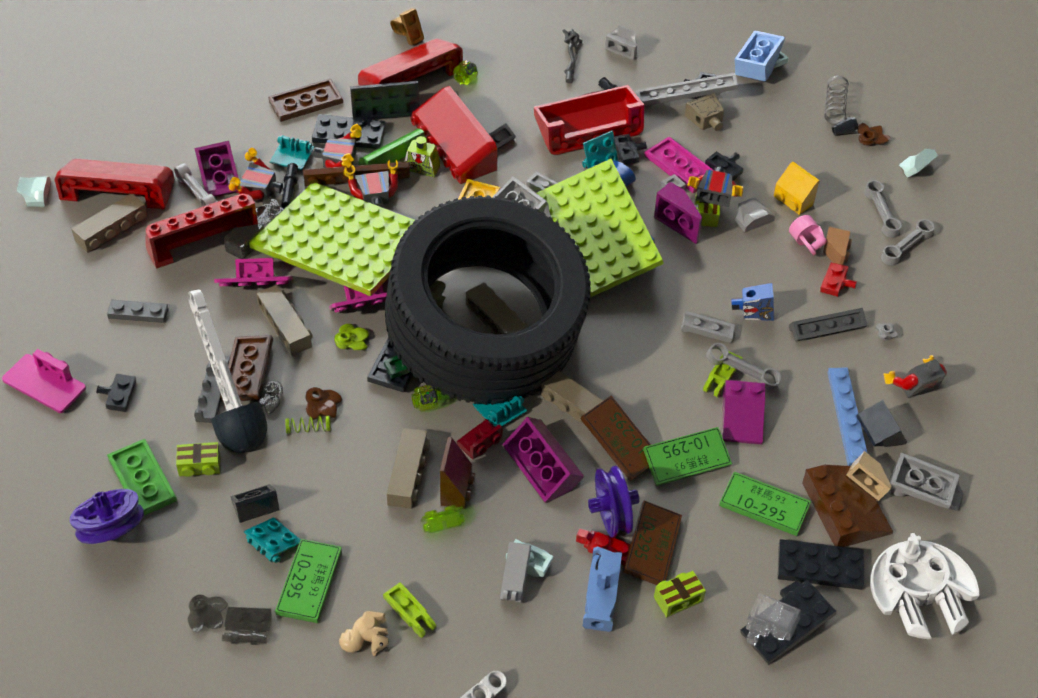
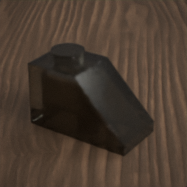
M256 224L234 228L224 238L226 252L240 259H245L254 250L250 248L249 242L264 229V225Z

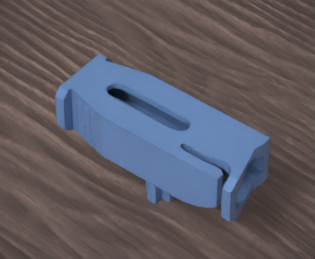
M601 547L593 548L585 604L586 613L583 617L582 625L586 629L612 631V617L615 611L622 553L611 552Z

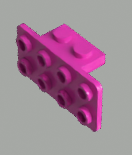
M273 258L235 259L236 278L214 279V283H219V286H232L233 282H238V286L251 285V282H257V285H268L270 281H276V284H288L289 280H293V276H274Z
M343 285L347 301L333 303L329 306V309L337 313L346 311L349 306H353V309L364 307L368 302H371V305L380 304L385 301L387 293H384L382 285L372 296Z
M39 349L33 353V356L25 354L2 376V381L5 384L58 413H63L86 390L84 383L71 376L70 367L65 361L58 360L49 352H43Z

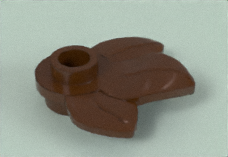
M861 123L858 126L857 131L860 134L858 139L863 145L885 144L890 140V136L882 134L881 125L869 128L865 123Z
M317 387L310 388L305 395L308 402L306 412L309 417H312V420H315L320 414L335 418L337 414L336 404L342 401V397L333 390H322ZM313 394H316V395H318L319 397H318V398H315V397H313Z

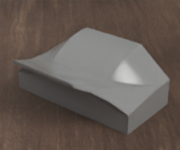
M618 26L615 31L606 36L605 49L634 60L637 57L635 32Z
M753 197L739 203V211L735 222L745 233L773 222L775 215Z

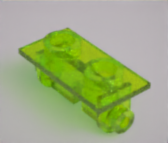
M451 505L445 507V511L437 513L436 510L425 512V516H422L420 520L421 522L426 521V524H423L424 532L432 533L443 530L442 522L444 521L447 528L462 525L465 522V518L459 512L462 511L463 507Z

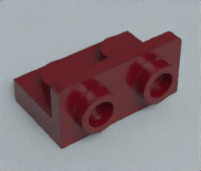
M485 419L458 439L457 445L470 458L475 459L477 456L483 455L493 444L496 445L501 441L503 427L500 424L495 427Z

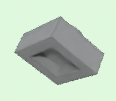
M675 174L661 182L662 188L669 182L683 190L686 187V184Z

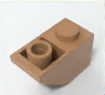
M833 227L828 228L827 242L824 245L823 252L833 263L841 265L844 262L847 263L850 252L846 250H850L852 239H849L850 231Z

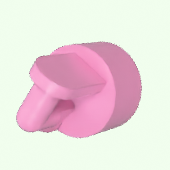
M802 215L796 218L790 225L789 233L799 245H805L813 256L816 254L815 251L827 242L822 229L810 215Z

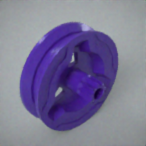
M612 466L608 473L603 469H597L595 473L597 498L588 500L589 511L591 513L600 512L603 524L610 537H616L619 530L625 534H630L633 530L632 505L640 502L638 491H628L625 478L618 466Z
M129 489L99 491L81 503L72 512L69 519L71 526L76 529L75 535L78 541L86 544L113 541L136 527L144 516V510L138 504L139 498L137 493Z

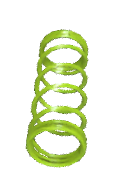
M319 416L316 430L314 427L312 417H310L307 431L304 425L303 418L301 417L297 433H299L301 420L305 432L309 431L310 420L312 422L313 429L315 432L318 431L320 420L323 430L331 431L330 416H326V429H324L322 418ZM289 418L285 419L287 434L291 433L292 420L295 431L297 432L293 418H291V423L289 422Z

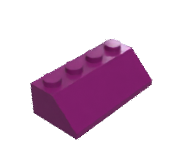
M526 417L503 443L504 448L545 503L572 491L584 477L541 419Z

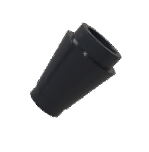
M849 116L831 126L834 135L854 133L858 129V123L855 117Z

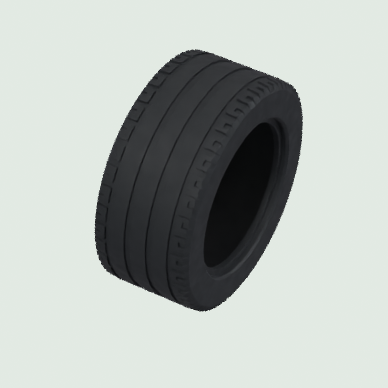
M478 195V197L470 196V198L462 197L461 199L456 198L453 201H446L445 204L441 203L438 207L434 206L431 211L427 210L424 215H420L418 220H415L408 227V230L404 232L396 247L391 263L385 302V323L391 346H394V352L397 353L399 360L402 359V364L407 367L408 371L412 372L415 378L418 377L421 383L424 382L427 387L435 388L436 392L439 391L444 396L446 394L449 398H457L458 401L465 400L467 403H483V405L491 403V405H494L498 402L500 404L504 403V401L510 402L515 396L526 398L528 395L535 394L536 391L539 392L543 382L550 379L558 371L561 372L566 366L574 351L587 315L591 281L589 280L590 274L588 273L586 260L583 259V253L579 251V246L575 245V240L570 238L571 235L566 233L565 229L560 227L557 221L554 222L553 218L547 217L544 212H539L537 208L533 209L530 205L526 206L523 202L518 203L513 199L507 200L504 197L501 199L498 196H495V198L491 196L482 197V195ZM472 266L494 268L517 278L532 292L540 306L542 318L530 327L514 333L499 335L479 333L467 329L450 319L436 304L429 287L441 276L459 268Z

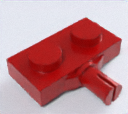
M831 262L820 287V292L838 297L840 290L844 286L855 289L857 281L846 279L849 266Z

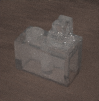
M759 593L747 618L746 629L750 630L746 638L747 643L755 646L760 635L765 637V635L768 636L769 632L777 639L790 641L800 620V609Z

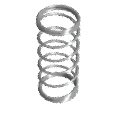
M832 76L827 81L824 119L832 124H837L846 117L847 88L849 83L843 76ZM842 79L847 83V86L842 84L829 86V84L833 80ZM835 85H841L845 87L843 90L831 89V87ZM832 92H835V93H841V92H843L844 95H842V96H835V95H833V94H831V93H832ZM840 97L843 98L844 101L835 102L832 101L831 98ZM833 103H840L843 105V107H832L830 105ZM839 109L842 111V113L834 114L831 113L829 110ZM826 112L833 115L844 114V117L840 120H833L826 115Z

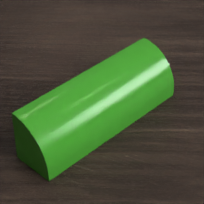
M416 129L359 159V165L386 164L389 160L390 163H395L396 160H401L406 157L407 149L412 140H416L420 136L424 137V131Z

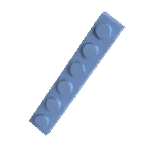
M848 367L828 368L827 374L847 464L851 466L864 451L867 453L861 423L857 418L858 410Z

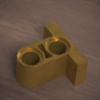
M416 9L407 10L399 14V17L391 20L392 30L396 34L406 36L408 45H414L425 39Z

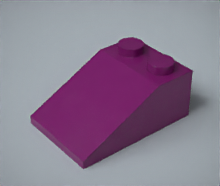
M225 141L194 148L204 190L207 194H212L215 197L237 192V190H229L228 187L232 177L238 178L230 142Z
M669 182L657 192L654 218L697 244L702 216L685 190Z
M725 381L723 391V441L762 445L765 383Z

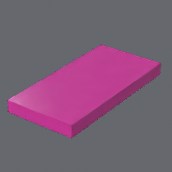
M667 137L651 147L644 154L646 158L668 175L672 176L675 174L686 184L685 188L692 193H695L698 189L687 186L689 177L694 176L698 178L704 175L707 170H713L671 137Z

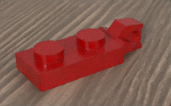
M579 529L576 535V542L584 544L588 552L593 554L594 547H601L611 552L622 553L621 565L625 566L630 548L629 543L591 530L590 532Z

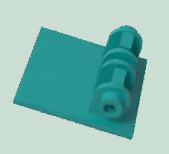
M613 131L583 143L586 156L582 162L584 168L587 167L589 169L609 159L618 161Z
M285 135L278 136L277 142L280 144L273 154L270 163L285 167L288 164L290 165V163H295L298 165V170H303L315 146H312V143L298 138L295 141L294 137L290 140V137Z
M515 396L510 402L504 401L502 404L500 402L491 405V403H487V405H483V403L472 404L495 427L499 424L504 426L527 412V409L522 405L524 400L521 396Z
M274 517L243 532L247 535V542L256 548L257 551H260V554L265 555L271 563H278L281 559L280 553L300 543V539Z

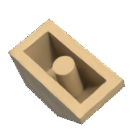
M865 451L852 463L846 474L878 501L892 487L881 464Z

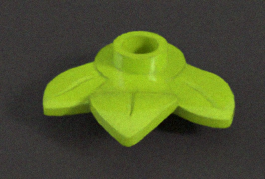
M347 323L339 328V333L335 335L334 341L340 349H348L350 347L353 350H365L367 345L363 341L369 337L370 333L364 328H354L353 324Z

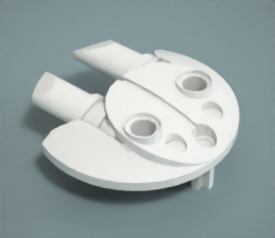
M911 533L907 541L887 548L877 558L871 572V592L877 606L884 615H891L894 610L899 612L909 636L932 639L919 608L924 603L929 605L936 602L937 605H940L952 636L969 624L960 599L966 601L977 599L979 597L978 583L968 564L950 549L933 542L922 541L920 536Z

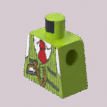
M422 136L412 140L405 158V162H409L410 171L435 178L441 166L436 145L427 143L426 138Z

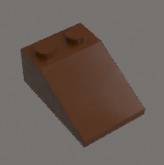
M448 437L440 467L441 506L465 509L466 502L471 500L472 490L469 488L470 485H474L476 473L472 472V463L454 439Z

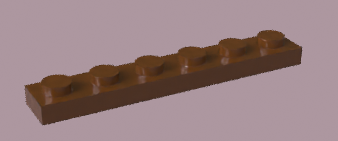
M409 162L398 163V169L396 170L398 179L410 178ZM388 163L354 166L355 173L353 176L355 179V175L385 171L391 174L388 169ZM390 163V166L395 167L396 163ZM351 166L347 168L349 173H352ZM345 167L303 170L305 186L313 183L321 185L348 183L347 180L349 178L344 174Z

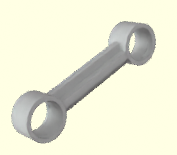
M185 163L174 167L178 180L188 186L199 199L202 207L217 202L212 194L208 195L195 180Z
M871 180L867 182L864 194L867 198L874 201L883 220L882 233L887 237L895 238L900 234L902 223L900 220L893 218L882 195L884 185L880 181Z
M928 219L919 220L915 230L895 246L888 245L884 247L881 256L882 262L889 266L897 265L902 253L920 239L932 237L935 228L934 223ZM887 254H893L896 257H890Z
M714 343L707 351L706 356L710 363L714 365L725 363L758 379L759 383H765L766 390L774 389L781 381V375L776 369L767 368L763 370L730 354L727 347L722 343ZM712 349L720 350L723 358L718 359L714 357ZM764 375H772L775 379V384L768 383Z

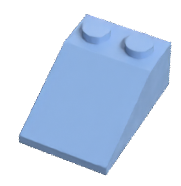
M754 31L735 58V75L766 82L774 69L785 37Z

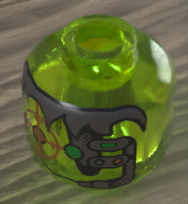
M468 60L462 61L454 68V79L459 84L468 85L478 75L476 65Z
M428 385L415 388L414 393L411 394L413 406L420 412L436 409L439 401L442 400L440 391L436 392L435 388Z

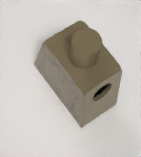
M712 93L687 102L685 116L701 130L713 127L715 131H718L723 127L724 109L715 94Z

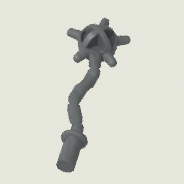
M563 29L562 32L565 34L564 42L568 44V53L571 58V62L564 70V73L566 74V82L571 83L572 74L574 73L572 67L576 61L572 47L574 46L575 49H578V42L582 43L583 40L579 39V34L574 29H571L569 32Z

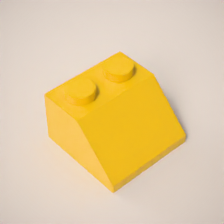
M791 162L776 183L774 197L800 215L814 205L819 180L795 162Z

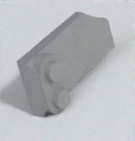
M514 176L493 196V198L498 196L501 199L504 197L507 200L513 199L518 203L523 202L524 205H530L533 209L537 208L539 212H544L547 217H551L547 201Z
M904 453L900 454L890 480L892 486L890 491L894 495L900 497L910 495L956 511L959 509L963 495L958 482V474Z

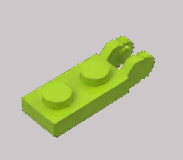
M728 351L730 354H732V355H734V356H736V357H738V358H740V359H743V357H741V356H739V355H736V354H734V353ZM725 363L715 365L709 374L703 391L708 392L712 383L715 382L718 386L714 390V396L719 397L725 386V381L731 380L737 369Z
M401 582L383 594V598L409 627L413 628L419 637L423 638L426 635L425 630L418 623L419 620L422 619L430 630H434L437 627L434 620L427 614V610Z

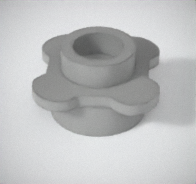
M889 322L876 325L880 339L888 341L897 336L894 324Z

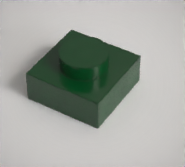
M397 356L384 360V366L391 379L410 373L407 367L402 364V359L399 360Z

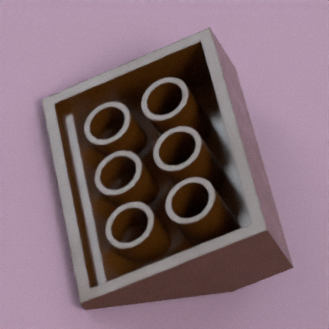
M824 464L806 469L802 484L834 546L847 547L893 534V530L876 499L846 475L851 466Z

